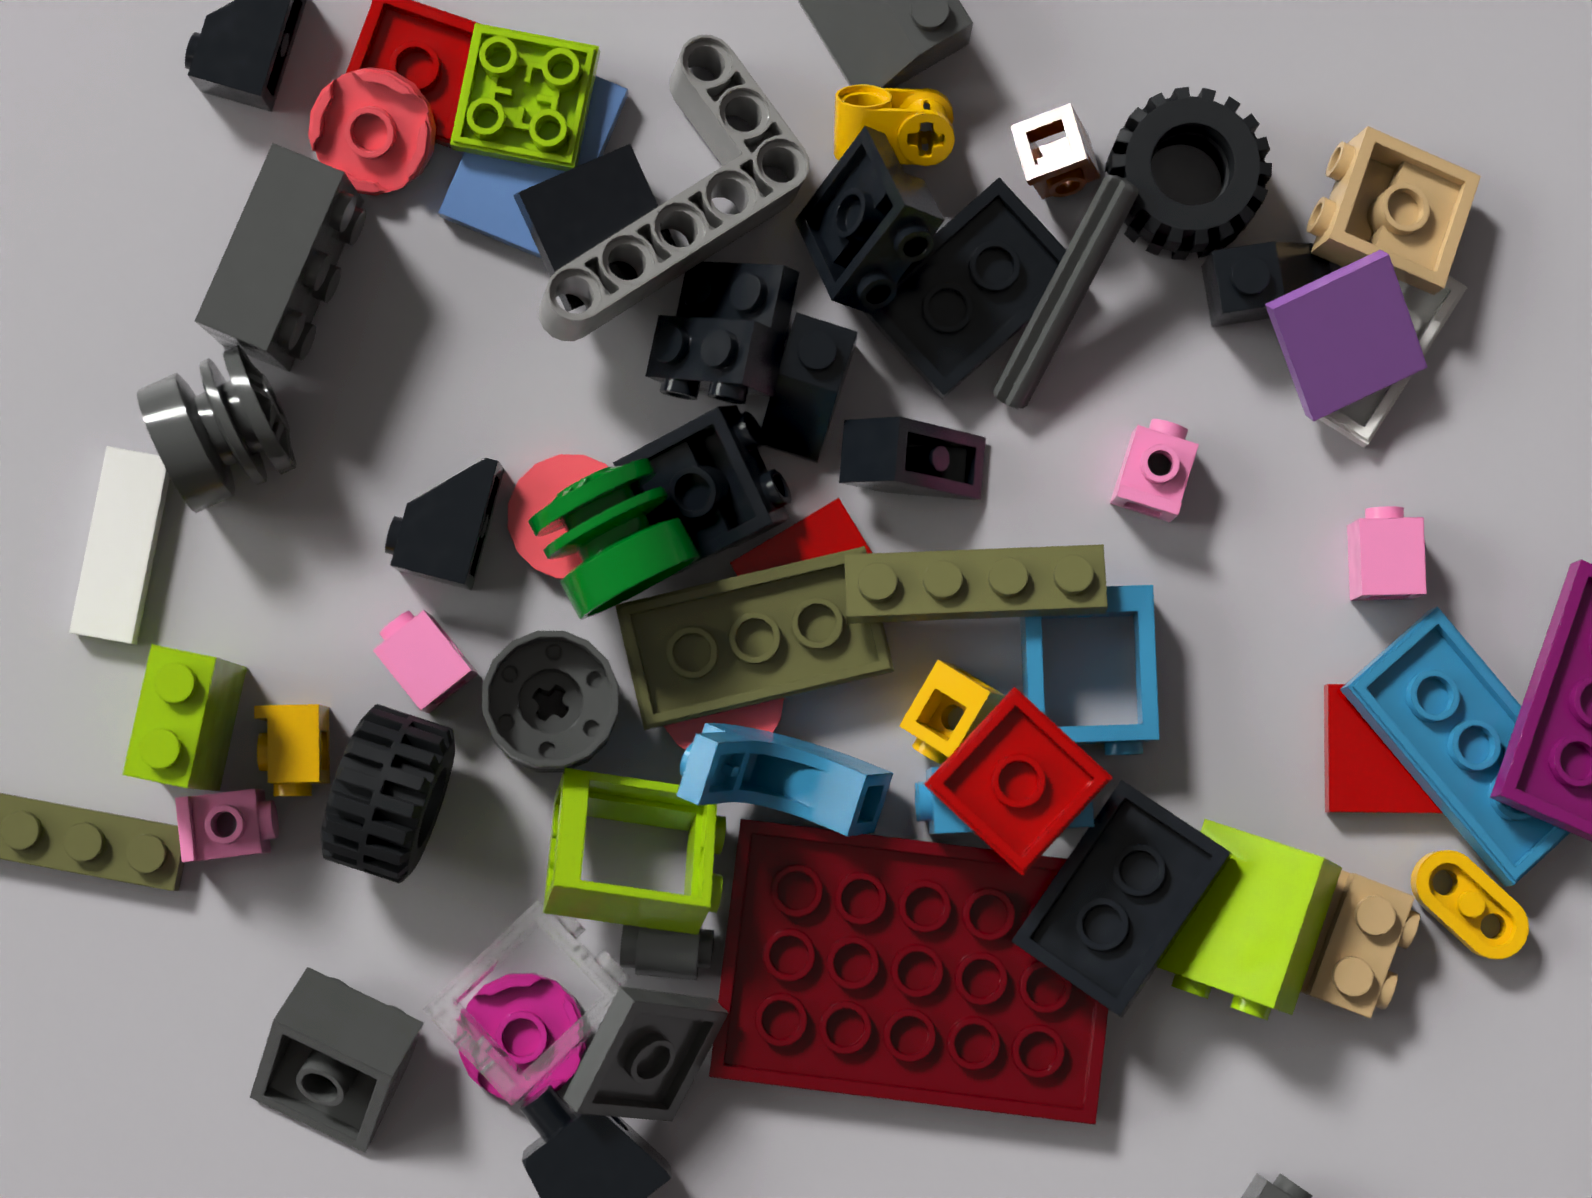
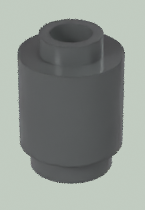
M623 925L620 967L635 968V975L697 980L699 968L711 969L714 930L702 929L701 926L698 934L695 935Z

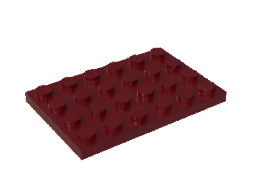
M741 819L718 1003L729 1014L713 1042L709 1077L1096 1125L1109 1009L1011 942L1067 859L1040 856L1027 872L1020 876L992 849L870 834L845 836L829 829Z

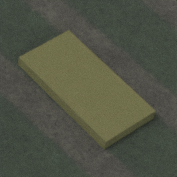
M865 546L615 605L644 730L655 729L894 672L883 622L847 624L844 555L867 554Z

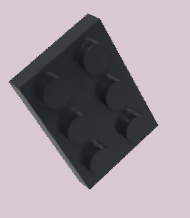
M1000 177L935 234L932 251L925 258L912 262L896 285L897 294L891 303L885 307L875 309L872 314L863 312L942 399L1029 323L1066 252V249Z
M1121 780L1094 819V827L1087 829L1011 942L1123 1018L1232 857V853Z

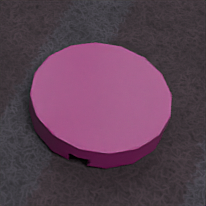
M534 972L509 973L485 984L467 1004L458 1026L459 1055L468 1075L487 1092L510 1102L528 1101L548 1085H552L555 1091H559L577 1071L587 1047L586 1020L576 998L558 981Z

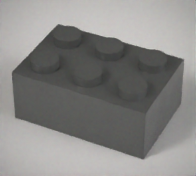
M272 143L195 319V322L220 344L230 348L239 345L247 355L290 372L295 359L302 361L307 356L316 335V325L311 324L320 301L328 303L333 297L341 277V268L336 266L345 244L353 245L357 241L366 219V210L361 208L364 201L345 172Z

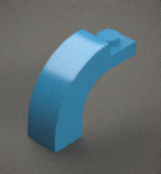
M705 723L702 733H696L694 741L687 747L681 759L680 774L682 780L677 797L698 806L730 802L764 806L804 818L842 835L854 836L875 832L893 772L850 755L797 738L738 725Z

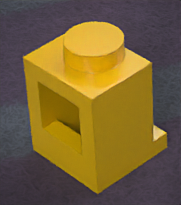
M937 660L899 726L917 737L912 745L915 750L942 765L1006 695L959 666ZM960 707L964 714L953 730L949 726L948 716L954 708Z
M320 704L254 706V719L267 721V733H259L257 762L260 771H267L268 783L273 784V797L312 796V784L330 783L329 707Z

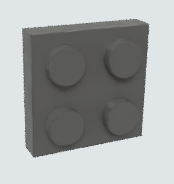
M620 986L563 1099L579 1114L672 1122L729 1012L713 998Z

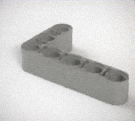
M698 35L689 39L682 47L669 80L670 92L675 102L716 156L722 167L558 269L550 277L539 306V320L544 330L552 337L561 341H576L587 336L786 209L799 192L810 169L809 157L805 148L731 47L722 39L713 35ZM689 68H705L713 75L715 80H700L691 73ZM737 116L744 119L750 125L751 131L741 132L734 129L728 124L726 117ZM774 166L781 169L786 174L788 182L781 183L771 180L765 174L762 167ZM719 197L731 200L736 205L739 213L728 215L720 212L714 206L712 199ZM665 229L679 231L686 237L689 245L685 247L672 246L663 239L660 231ZM615 261L630 264L636 270L638 278L633 280L618 278L611 272L608 264ZM562 294L577 296L584 302L587 310L582 313H569L559 306L556 297Z

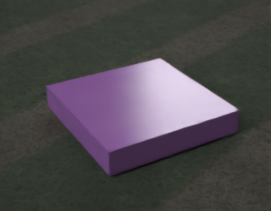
M1381 249L1265 304L1305 416L1313 422L1428 368L1389 254Z

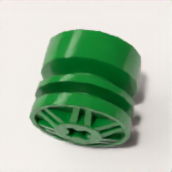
M647 458L636 460L623 466H610L582 478L559 492L549 505L533 515L528 521L535 536L538 537L565 528L566 533L551 542L543 550L548 559H558L578 552L582 563L572 569L560 583L579 619H586L642 593L681 571L701 557L681 519H671L651 526L647 515L657 509L669 496L663 487L651 489L635 496L633 491L650 481L657 474Z

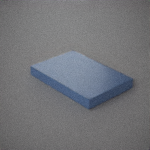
M595 76L577 166L603 156L628 98L627 88ZM464 152L438 213L441 218L541 258L513 195L566 171Z

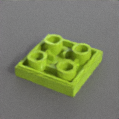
M475 23L450 142L452 150L561 171H568L577 167L600 56L599 46Z

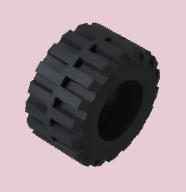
M1189 87L1175 88L1171 97L1165 99L1161 92L1149 98L1145 108L1140 109L1137 107L1128 117L1123 129H1120L1108 156L1104 172L1108 173V175L1119 176L1138 188V196L1124 221L1128 226L1124 235L1133 243L1139 237L1148 242L1147 252L1158 256L1162 249L1172 251L1171 259L1185 260L1189 253L1194 252L1197 253L1198 258L1209 256L1217 247L1222 246L1225 248L1232 243L1240 232L1245 230L1263 204L1268 193L1265 186L1272 177V163L1265 162V157L1270 151L1267 137L1257 139L1254 132L1259 126V122L1252 113L1242 119L1236 113L1241 103L1230 96L1225 104L1222 105L1213 101L1216 91L1202 88L1198 97L1190 96ZM1172 145H1189L1202 150L1214 161L1221 176V191L1216 199L1200 205H1187L1172 200L1161 191L1154 180L1151 169L1153 156L1161 149Z
M379 704L374 705L356 726L336 772L322 822L321 846L323 858L399 884L403 882L419 863L444 800L455 756L453 729Z

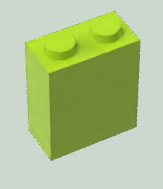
M151 644L122 775L188 789L220 791L247 667L217 657Z
M1204 819L1200 832L1230 851L1232 857L1157 967L1175 974L1171 984L1172 987L1208 999L1212 987L1233 994L1234 997L1230 1007L1267 1021L1272 1008L1293 1015L1342 867L1324 857Z

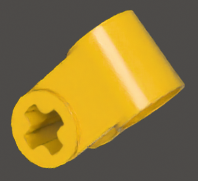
M865 84L843 87L835 94L833 154L836 159L840 160L864 126L885 133L900 164L936 165L945 160L953 150L955 135L952 126L954 120L952 104L947 96L938 90L930 88H881ZM925 103L930 105V110L924 109ZM921 123H932L931 131H920ZM922 144H928L927 151L922 150Z

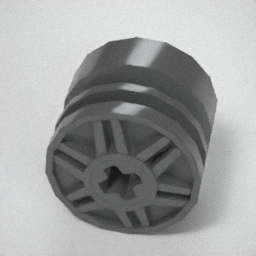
M239 345L223 353L231 381L226 382L215 363L208 358L200 362L199 365L200 376L205 390L202 394L196 396L189 384L178 373L141 388L137 392L139 408L154 446L179 494L195 513L235 495L234 479L230 468L235 463L239 462L245 473L257 485L267 481V473L260 455L262 451H265L269 460L281 475L296 468V460L290 441L289 424L278 398L266 376L252 364L245 351Z
M535 631L511 641L492 660L482 684V713L495 745L513 763L537 773H563L565 768L574 769L588 763L607 744L618 716V683L608 659L590 641L566 631ZM555 690L561 691L564 694L562 706L568 711L563 718L552 714L547 721L539 719L540 705L534 700L539 693L550 697Z

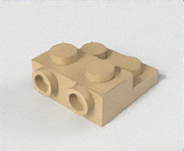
M1369 126L1348 143L1340 142L1335 148L1326 169V176L1335 180L1329 199L1322 197L1317 202L1307 224V232L1316 236L1311 253L1344 267L1381 249L1389 254L1398 280L1435 295L1445 288L1481 176Z
M1341 870L1300 992L1370 1019L1375 1007L1385 1010L1393 997L1398 980V974L1389 971L1396 948L1398 946L1407 949L1418 929L1420 913L1411 910L1415 896L1356 873Z

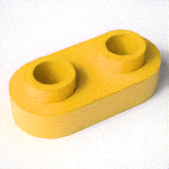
M1438 850L1426 854L1416 863L1411 874V889L1415 899L1471 952L1484 958L1504 959L1514 955L1523 947L1529 932L1528 918L1524 909L1467 856L1456 851ZM1441 870L1447 871L1452 877V887L1449 892L1443 895L1436 892L1433 887V878ZM1488 914L1495 915L1500 922V930L1492 938H1487L1481 931V922Z

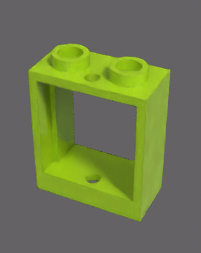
M565 768L554 796L543 913L697 935L708 912L717 913L721 901L723 876L722 874L713 873L714 854L720 855L723 849L726 834V817L717 815V804L698 806L677 797L680 786L678 784ZM586 817L688 831L684 895L581 880Z

